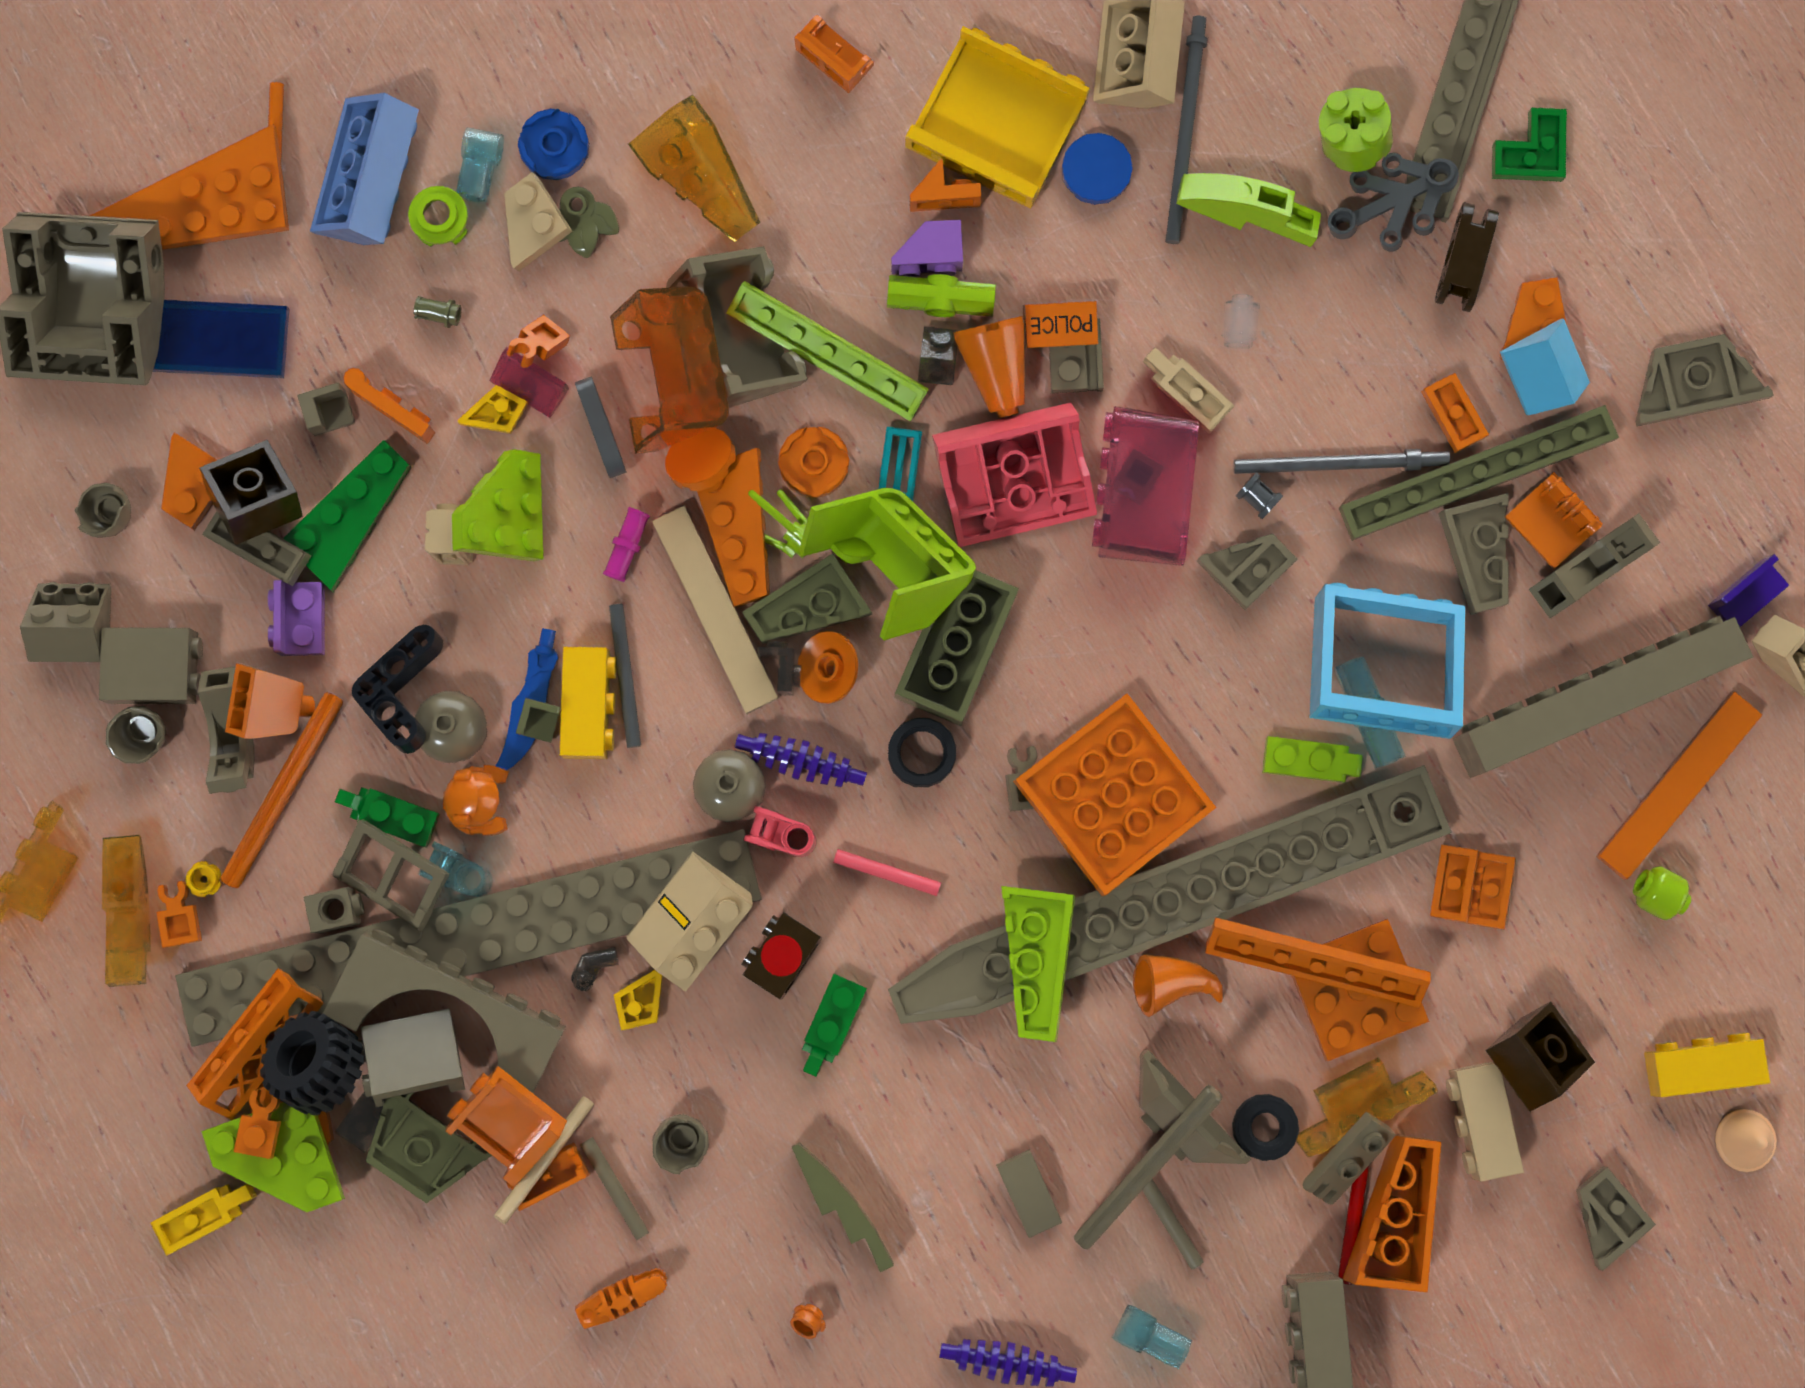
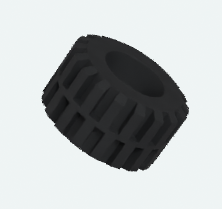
M311 1011L309 1014L306 1012L299 1013L296 1019L289 1018L285 1021L283 1028L279 1027L274 1032V1038L272 1041L269 1040L266 1045V1054L262 1055L261 1063L264 1066L260 1069V1075L264 1078L263 1085L272 1096L306 1115L308 1113L320 1115L322 1111L327 1113L333 1110L336 1103L338 1105L342 1104L346 1100L345 1096L347 1093L353 1092L356 1087L354 1083L356 1079H360L362 1071L359 1070L360 1066L364 1064V1056L361 1055V1052L364 1050L362 1043L358 1041L359 1038L353 1032L325 1014H320L316 1011Z

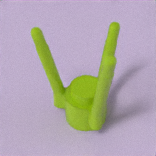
M781 489L777 491V495L797 519L793 524L754 490H750L748 495L787 529L783 536L787 543L764 533L765 543L782 550L791 558L797 554L803 559L804 557L798 552L807 523L804 515Z

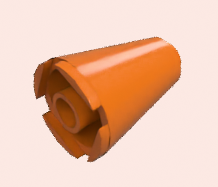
M1022 316L955 332V342L989 412L997 411L998 418L1018 414V406L1025 404L1024 323Z

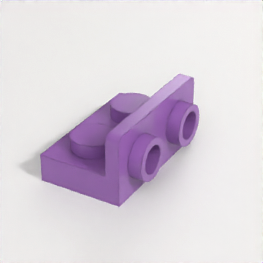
M274 580L273 589H270L268 592V607L270 611H273V625L268 627L269 646L273 647L274 652L280 656L325 655V584L322 582H295L292 587L282 580Z

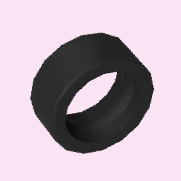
M914 718L904 722L893 732L888 744V761L893 773L902 782L913 787H930L940 783L950 774L956 760V744L951 732L942 723L931 718ZM916 732H928L935 735L943 747V759L940 765L934 771L927 774H917L910 771L901 759V747L904 740Z

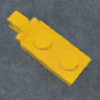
M227 1184L221 1188L217 1187L150 1222L166 1256L236 1220V1217L243 1214L239 1206L257 1197L253 1186L249 1184L234 1191Z

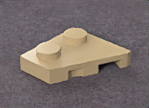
M533 172L504 193L511 265L517 271H521L573 231L539 177Z

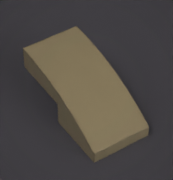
M1030 1149L996 1164L1029 1238L1062 1223Z

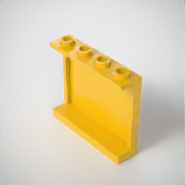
M963 26L960 30V39L916 124L910 126L905 136V147L936 163L943 159L944 167L1031 209L1087 101L1090 88L1085 86L1084 81L1077 76L1071 74L1064 76L1054 71L1052 65L1044 60H1032L1022 55V52L1011 44L1004 43L1001 45L991 40L990 36L981 29L972 28L970 30Z

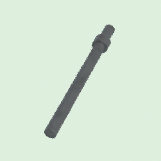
M1405 449L1404 453L1237 459L1234 460L1233 468L1234 474L1404 467L1405 471L1421 470L1423 466L1449 465L1450 455L1449 451L1421 452L1420 449Z

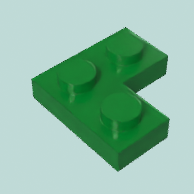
M1531 108L1528 112V142L1495 140L1492 145V179L1562 182L1566 178L1567 109Z

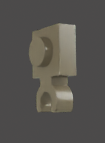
M1034 746L1027 748L1028 758L1025 762L1017 758L1016 748L1008 750V762L1015 768V774L1005 776L1010 812L1034 809L1013 782L1036 762L1037 751Z

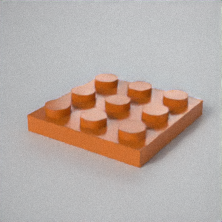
M1388 919L1322 944L1407 966ZM1292 976L1325 1061L1333 1060L1430 1022L1422 1003L1418 1008Z

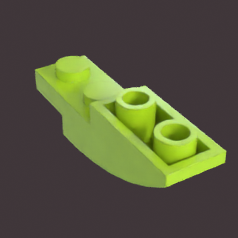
M1184 174L1181 178L1176 202L1177 205L1239 230L1242 229L1247 221L1308 247H1311L1317 239L1321 217L1320 212L1295 203V191L1258 179L1228 174Z

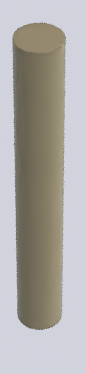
M592 1137L580 1144L635 1239L638 1240L648 1234L649 1231L594 1138Z
M1152 1179L1142 1191L1191 1270L1195 1269L1204 1261Z

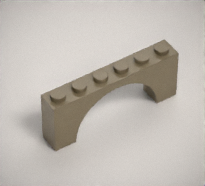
M374 929L372 933L367 930L361 935L323 1014L356 1031L375 1006L396 994L412 990H435L450 994L471 1006L485 1021L495 1042L498 1066L529 1091L534 1092L566 1026L560 1024V1017L546 1010H541L539 1014L527 1008L528 1002L516 995L508 994L507 997H504L494 992L495 987L483 979L475 977L471 981L461 976V970L450 963L441 961L440 965L426 959L428 954L417 947L408 945L405 949L393 943L395 938L384 931Z

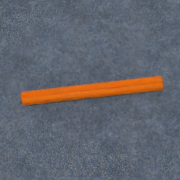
M330 692L324 693L221 875L220 880L224 884L232 888H239L343 705L341 698Z

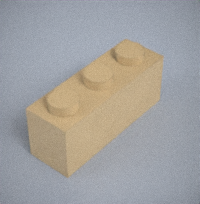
M1493 1062L1449 1070L1450 1079L1446 1080V1088L1450 1100L1455 1101L1458 1115L1454 1116V1124L1458 1137L1464 1138L1466 1152L1462 1153V1160L1466 1173L1472 1174V1179L1480 1182L1524 1173L1501 1071Z

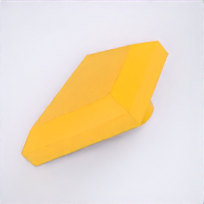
M495 385L458 419V423L462 426L511 434L527 407L528 401Z
M656 970L614 994L621 1031L658 1022L663 976Z

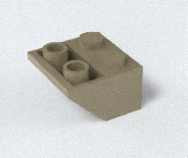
M56 582L38 584L20 625L28 662H100L101 628H110V584H95L91 582L83 584H59Z

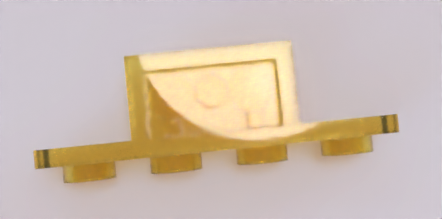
M51 801L48 807L43 806L38 811L33 822V826L36 828L29 840L25 838L19 844L15 853L17 861L11 871H5L0 878V922L9 907L43 922L79 859L76 854L47 841L64 811L54 801Z
M1377 1057L1313 1090L1325 1120L1299 1132L1296 1143L1307 1157L1322 1154L1331 1146L1337 1144L1365 1112H1368L1380 1121H1386L1391 1119L1396 1113L1412 1105L1424 1102L1428 1097L1437 1093L1438 1089L1424 1071H1419L1392 1085L1384 1063Z

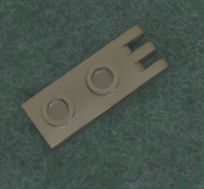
M1365 1112L1304 1179L1303 1188L1330 1205L1334 1204L1393 1140L1396 1134L1388 1125Z

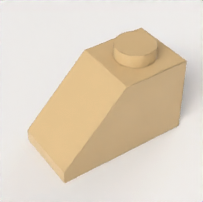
M1774 615L1765 626L1759 629L1752 643L1762 661L1796 691L1805 696V629Z

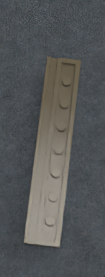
M1519 0L1463 1L1412 161L1428 165L1435 159L1443 158L1452 161L1458 168L1459 180L1457 185L1451 191L1441 195L1434 217L1441 219L1442 222L1446 223L1449 219ZM1438 174L1435 180L1442 182L1448 176L1446 174ZM1407 175L1405 184H1409L1419 178ZM1427 192L1413 199L1409 211L1421 212Z

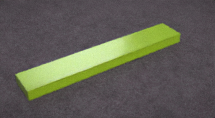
M746 281L742 282L726 312L729 316L787 350L796 352L799 357L909 421L913 419L929 391V388Z

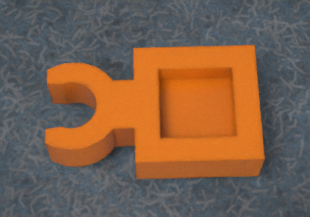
M543 314L521 329L519 337L510 342L507 355L510 357L514 353L524 354L520 366L527 368L532 365L535 355H538L545 361L567 346L570 335Z
M185 881L177 882L179 891L173 898L168 894L167 885H158V897L166 904L167 909L156 912L162 948L202 941L196 905L185 906V900L189 895V888Z
M253 1090L249 1098L253 1114L241 1115L234 1152L272 1159L275 1154L281 1121L271 1119L272 1112L278 1109L281 1100L271 1096L270 1104L267 1107L263 1106L260 1103L261 1090Z

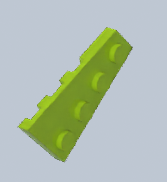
M1001 886L1010 950V968L1012 969L1014 984L1013 994L1018 1037L1057 1042L1075 895Z

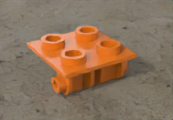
M1555 472L1547 477L1505 516L1510 524L1553 569L1560 565L1603 525L1599 520L1600 518L1592 513L1584 504L1585 502L1581 501L1577 494Z

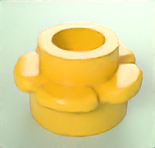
M200 861L195 863L187 872L185 878L186 885L191 889V893L197 897H205L207 894L213 895L221 887L220 878L222 873L216 865H209L206 861ZM202 876L207 877V881L205 883L201 881Z

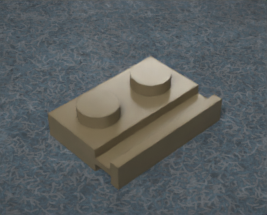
M1100 318L1097 319V345L1049 347L1051 393L1103 391Z

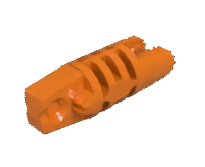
M655 1267V1269L647 1270L636 1276L632 1274L598 1290L575 1306V1312L580 1324L584 1329L613 1321L645 1306L647 1301L656 1298L657 1295H661L666 1290V1272H664V1269L661 1270Z

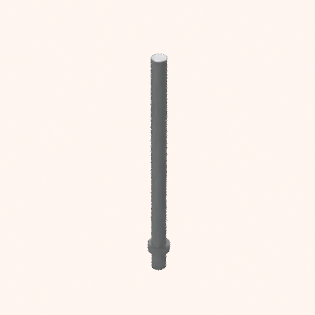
M1200 15L1193 16L1191 35H1188L1186 40L1189 52L1165 240L1169 244H1179L1184 207L1177 205L1176 202L1181 178L1184 174H1188L1203 48L1207 47L1208 38L1205 37L1207 18Z

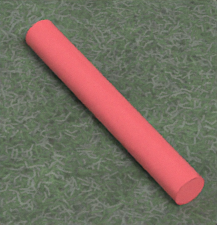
M837 849L833 862L937 896L941 882Z

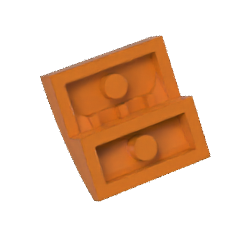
M1441 844L1430 917L1505 930L1516 857L1484 853L1474 849Z

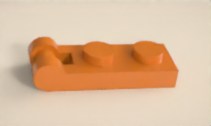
M351 368L345 372L344 383L354 395L426 444L429 443L435 431L428 425L431 419L415 407L409 412L399 405L402 399L385 387L381 392L378 391L360 369Z

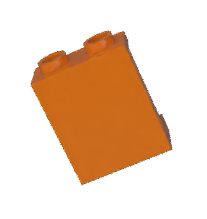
M497 1066L489 1076L485 1073L479 1076L470 1088L473 1094L467 1101L460 1098L447 1114L451 1121L445 1131L452 1135L458 1128L507 1167L503 1179L515 1187L560 1138L567 1120Z

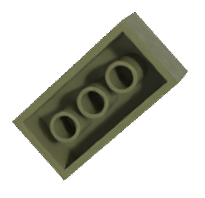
M975 570L970 584L931 626L922 629L896 689L895 698L961 726L1019 588Z

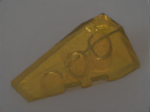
M693 94L668 109L628 144L653 177L658 181L664 179L676 189L675 194L683 201L686 199L690 200L701 209L702 216L734 242L760 223L714 122Z

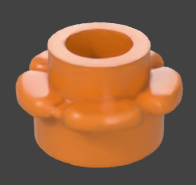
M806 1304L805 1306L798 1305L794 1308L790 1324L798 1335L806 1339H813L819 1331L823 1332L826 1328V1323L823 1320L824 1315L818 1307Z

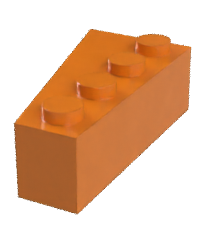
M1396 1135L1389 1143L1343 1280L1354 1285L1428 1293L1442 1142Z

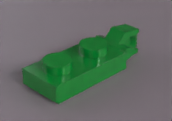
M361 787L358 795L339 789L334 801L353 809L350 818L358 821L364 819L385 833L425 848L428 847L440 816L439 813L371 788L369 790Z
M833 974L804 1039L805 1044L802 1050L810 1053L803 1072L816 1077L823 1060L832 1063L835 1056H838L867 988Z

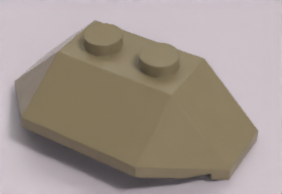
M1145 1049L1140 1054L1139 1107L1145 1112L1141 1119L1155 1134L1160 1129L1165 1133L1193 1102L1194 1098L1149 1050ZM1210 1115L1175 1153L1179 1160L1182 1161L1187 1157L1194 1163L1247 1164L1251 1160L1246 1152Z

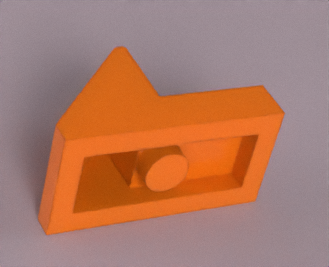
M940 159L910 194V212L980 207L981 185L980 183H972L969 179H959L952 181L951 185H945L943 159Z

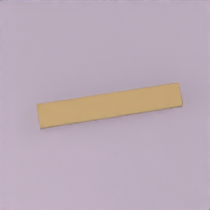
M685 506L653 520L656 531L746 715L779 699Z

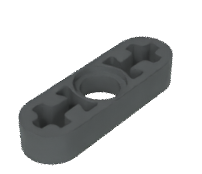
M592 376L575 382L609 478L627 473Z

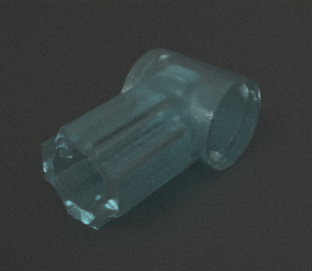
M466 128L461 147L463 162L456 192L462 198L478 203L487 202L495 165L498 166L502 158L504 147L503 134Z
M1128 1304L1112 1339L1138 1353L1143 1351L1179 1369L1189 1352L1192 1340L1157 1322L1158 1319L1147 1312Z

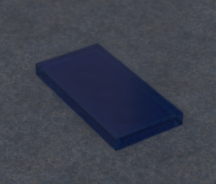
M164 300L159 349L153 372L284 378L290 309L287 306Z

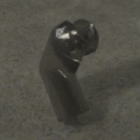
M616 947L585 953L581 956L571 976L573 985L577 990L588 991L591 989L601 968L619 965Z

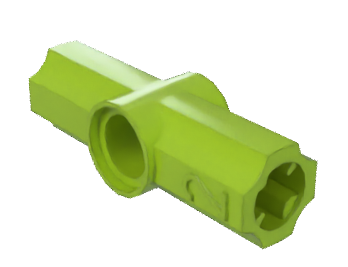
M944 274L929 275L927 278L889 275L887 308L920 310L929 316L944 318L953 317L956 314L993 317L996 284L963 282L954 276Z

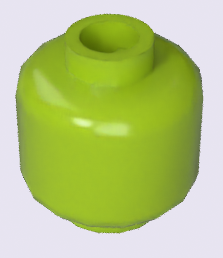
M1662 866L1653 867L1651 870H1644L1635 881L1633 894L1636 896V904L1642 910L1662 920L1672 919L1677 914L1682 915L1691 903V895L1688 894V881Z

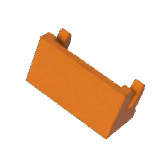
M818 14L794 37L796 50L847 93H850L874 66V62L870 57L860 53L837 34Z
M575 1142L561 1149L518 1207L519 1211L591 1175ZM506 1181L508 1188L513 1190L514 1187Z

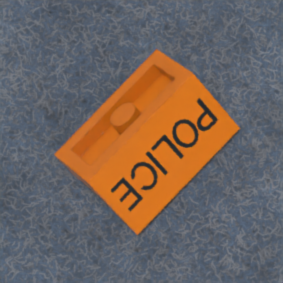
M1097 301L1023 305V320H1025L1026 348L1098 344Z

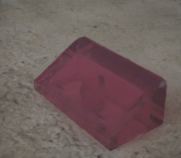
M506 347L489 381L528 401L530 407L551 418L569 390L567 384L534 363L527 368L521 367L523 356L514 353L509 357L507 355L508 347Z

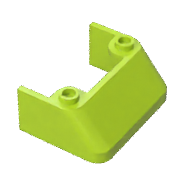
M881 488L812 506L798 552L804 557L831 549L842 561L849 564L871 560L894 583L898 589L893 591L880 633V637L884 641L931 626L970 584L976 569L974 561L906 494L893 488Z

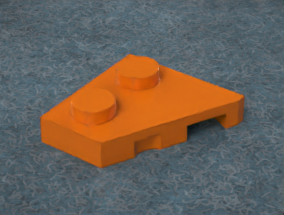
M1558 277L1524 282L1519 286L1515 300L1516 305L1510 317L1508 333L1501 351L1559 319H1564L1566 322Z

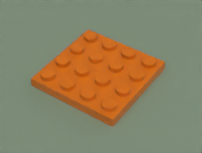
M1128 693L1013 781L1102 897L1110 893L1217 808Z

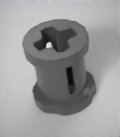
M1256 472L1236 494V497L1238 499H1245L1259 512L1258 517L1263 519L1280 501L1283 495L1281 493L1275 494L1260 480V475Z

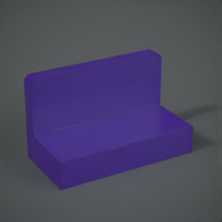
M1773 554L1761 560L1708 606L1717 616H1721L1723 622L1735 617L1739 627H1741L1789 586L1772 566L1779 560L1778 557Z

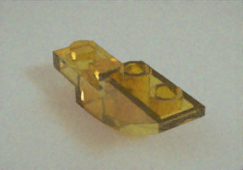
M140 835L103 838L102 909L106 912L105 984L109 987L146 984L147 952H151L149 893L142 839Z

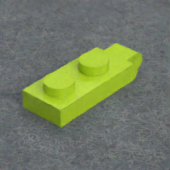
M1267 736L1262 773L1346 783V776L1361 777L1363 755L1349 753V746Z

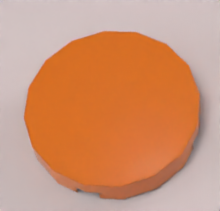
M700 427L688 431L669 448L665 458L666 472L674 484L681 489L684 487L689 488L691 491H701L713 487L729 473L728 467L731 465V462L734 465L736 459L735 446L724 431L715 427Z
M805 427L798 429L787 437L780 448L778 465L781 477L790 490L803 497L819 498L830 495L841 487L848 475L850 460L846 445L836 433L824 427Z

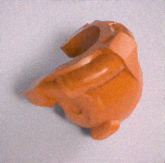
M483 765V767L470 766L457 770L448 783L446 790L443 791V810H445L450 822L456 828L471 836L474 834L493 836L508 830L505 818L498 816L494 819L491 818L496 813L499 804V791L496 783H506L509 771L492 765Z

